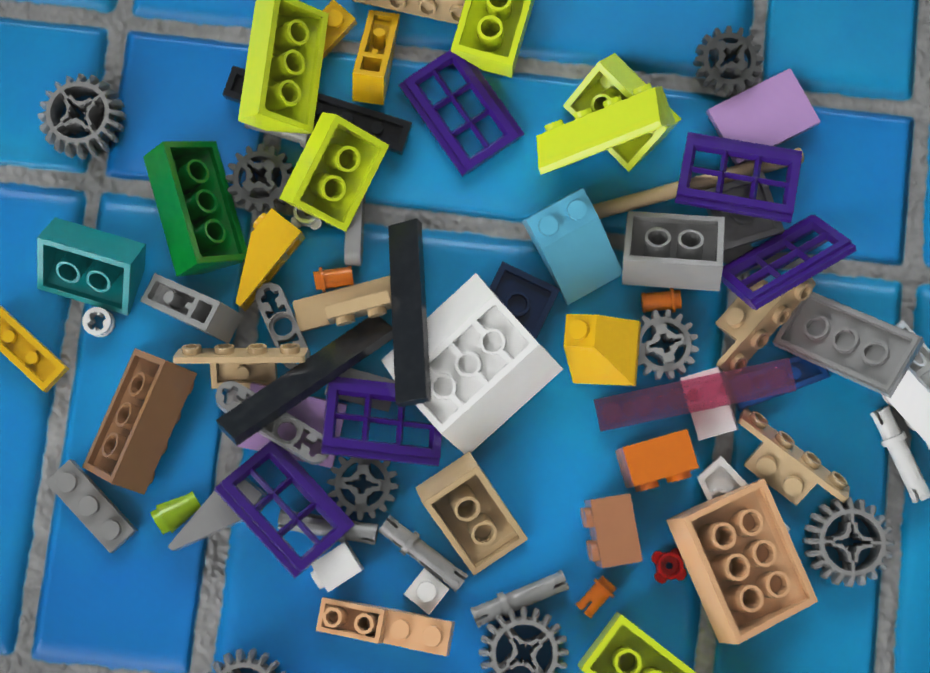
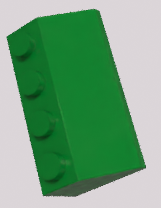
M163 141L144 155L143 159L176 276L205 274L245 262L247 247L232 196L228 192L229 185L216 141Z

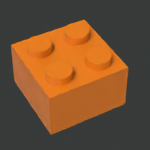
M687 429L615 450L626 488L635 487L636 492L659 487V479L666 478L667 483L690 478L692 477L690 471L699 468Z

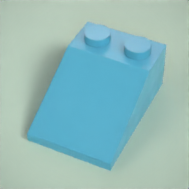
M583 188L522 220L555 284L560 288V293L567 305L622 275L621 267L599 216Z

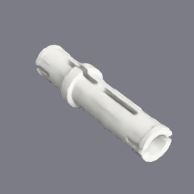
M890 405L871 412L870 416L873 418L882 437L880 443L882 447H887L911 497L912 503H918L919 499L923 501L930 498V490L905 440L907 438L906 432L900 430Z

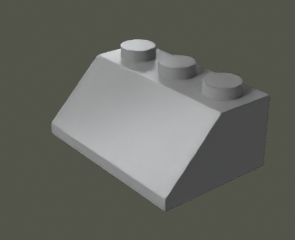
M628 211L623 254L622 285L720 291L723 270L725 217Z

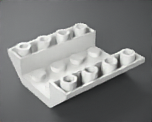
M475 273L427 317L431 401L416 404V406L433 426L463 454L469 451L472 453L556 377L563 368L507 309L478 274ZM392 350L381 361L395 381L394 352Z

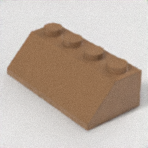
M135 348L82 468L111 484L145 495L148 486L154 479L155 469L159 460L167 450L168 440L173 428L180 420L181 410L186 398L193 390L197 373Z

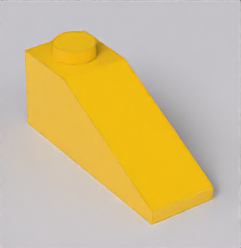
M369 10L352 72V101L384 105L391 74L400 14Z
M272 208L267 214L265 212L262 213L253 224L254 230L251 232L235 301L245 312L255 301L257 289H260L263 284L269 283L305 239L301 230Z

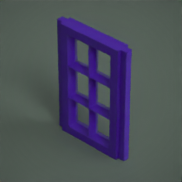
M451 49L399 84V88L462 177L524 136V132L480 70L451 52ZM452 63L466 81L465 85L454 92L451 91L439 74L441 70ZM432 76L435 77L447 94V97L435 105L431 103L419 86ZM469 89L474 92L485 110L473 118H470L457 97ZM451 101L466 121L453 131L450 130L438 113L439 109ZM488 115L491 116L503 133V136L491 144L487 142L475 125ZM468 128H471L484 147L471 157H469L456 136Z
M688 132L675 203L791 223L802 151ZM696 151L722 155L719 171L694 167ZM728 157L754 160L753 176L726 172ZM762 162L788 166L786 182L760 178ZM692 172L718 176L716 191L711 192L690 188ZM725 178L751 182L749 198L722 194ZM758 184L785 188L782 204L757 200Z
M811 214L784 230L782 234L770 238L724 265L721 282L753 310H757L857 251L856 246L846 236L816 215ZM813 232L819 234L799 247L793 245ZM827 241L833 244L811 258L807 255V253ZM786 248L791 250V252L770 264L765 262V260ZM799 258L805 261L782 275L778 272V270ZM758 264L762 267V269L741 281L737 278ZM770 275L776 278L754 292L749 288Z
M338 376L327 384L321 454L439 466L442 434L431 422L404 420L405 407L399 406L397 419L371 416L372 399L396 402L395 383ZM339 395L365 398L364 415L338 413ZM343 419L363 422L362 439L335 437L336 420ZM370 423L397 426L396 442L370 441ZM404 427L429 429L428 447L402 444Z
M272 441L267 443L214 488L216 493L294 579L355 526V523L287 450ZM268 459L287 477L274 490L256 471ZM250 474L268 493L255 506L237 487ZM291 484L310 502L297 515L279 496ZM272 500L292 519L279 531L260 512ZM314 509L333 527L321 540L302 521ZM296 525L315 544L303 556H300L283 538Z

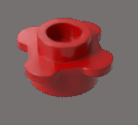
M673 548L670 552L664 553L655 551L652 554L651 560L655 563L656 567L654 578L657 582L665 583L669 579L681 581L686 577L687 571L684 569V563L678 548ZM668 562L672 564L670 569L666 567Z

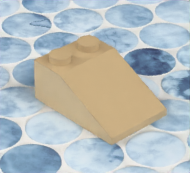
M470 451L415 487L422 504L473 575H476L528 540Z

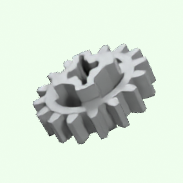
M667 309L663 317H660L658 311L654 310L651 313V320L645 315L640 318L642 327L640 330L638 366L643 365L645 367L643 371L644 376L653 371L655 372V380H660L663 373H666L667 378L671 380L675 377L674 370L681 375L686 372L684 363L687 365L694 364L695 360L689 355L699 351L698 347L692 345V341L698 338V334H689L688 330L693 324L690 322L683 325L681 323L682 314L673 319L671 318V310ZM667 325L676 329L679 332V334H675L668 330ZM651 327V339L642 343L644 333ZM660 338H662L663 342H675L665 350V353L663 348H651L660 341ZM680 347H684L682 356L675 363V351ZM650 355L657 359L659 365L652 363L646 356Z

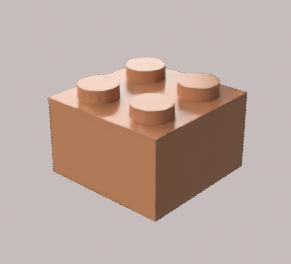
M631 494L584 500L585 507L580 508L583 527L589 528L591 540L586 541L589 560H592L596 566L601 568L642 562Z

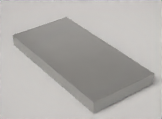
M812 292L806 300L801 301L793 310L790 318L782 325L772 342L782 350L891 398L921 349L924 340L921 336Z

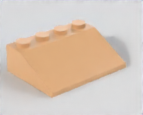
M765 478L698 504L666 520L719 643L739 645L819 602Z

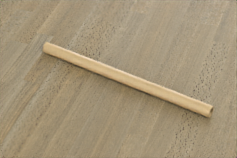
M802 151V160H801V163H804V154H803V151ZM755 161L727 167L726 172L751 176L753 175ZM762 162L760 173L764 172L765 174L787 168L788 166ZM702 174L691 177L690 188L707 190L716 187L718 176ZM725 178L724 184L736 179ZM679 181L593 204V207L599 219L671 200L676 198Z

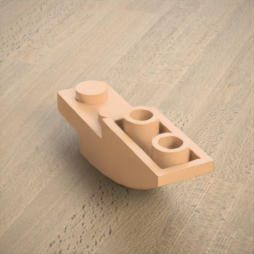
M322 597L316 631L377 644L384 643L441 656H449L455 622L399 609Z

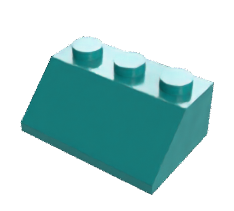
M55 217L37 237V289L128 316L144 273L146 244Z

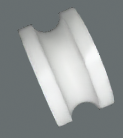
M93 307L84 314L82 325L89 334L96 337H105L113 331L115 319L106 309ZM96 315L101 318L105 316L106 318L102 322L104 326L102 329L92 328V325L95 324L94 317Z

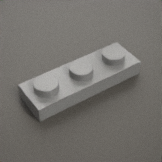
M69 459L45 481L109 553H114L138 531L73 459Z

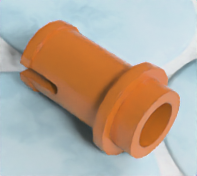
M351 266L326 270L319 267V271H313L316 290H322L323 293L329 288L354 285Z
M669 288V291L642 292L641 305L643 313L667 309L675 313L676 309H682L680 290Z
M603 575L599 579L595 578L593 580L595 584L575 604L580 610H584L592 601L591 605L583 612L590 619H592L593 615L609 597H615L613 593L617 588Z

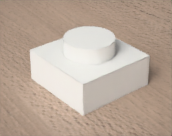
M424 568L405 591L404 595L430 615L450 588Z

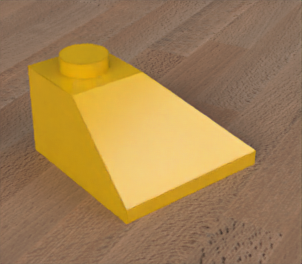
M566 314L564 350L573 383L636 386L641 321L595 314Z

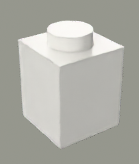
M346 541L317 559L311 565L314 570L310 572V575L320 590L325 587L327 592H330L364 570V567Z

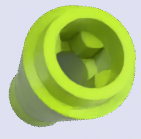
M191 491L186 495L155 505L156 509L151 511L150 514L164 535L169 531L173 533L198 511L201 505Z

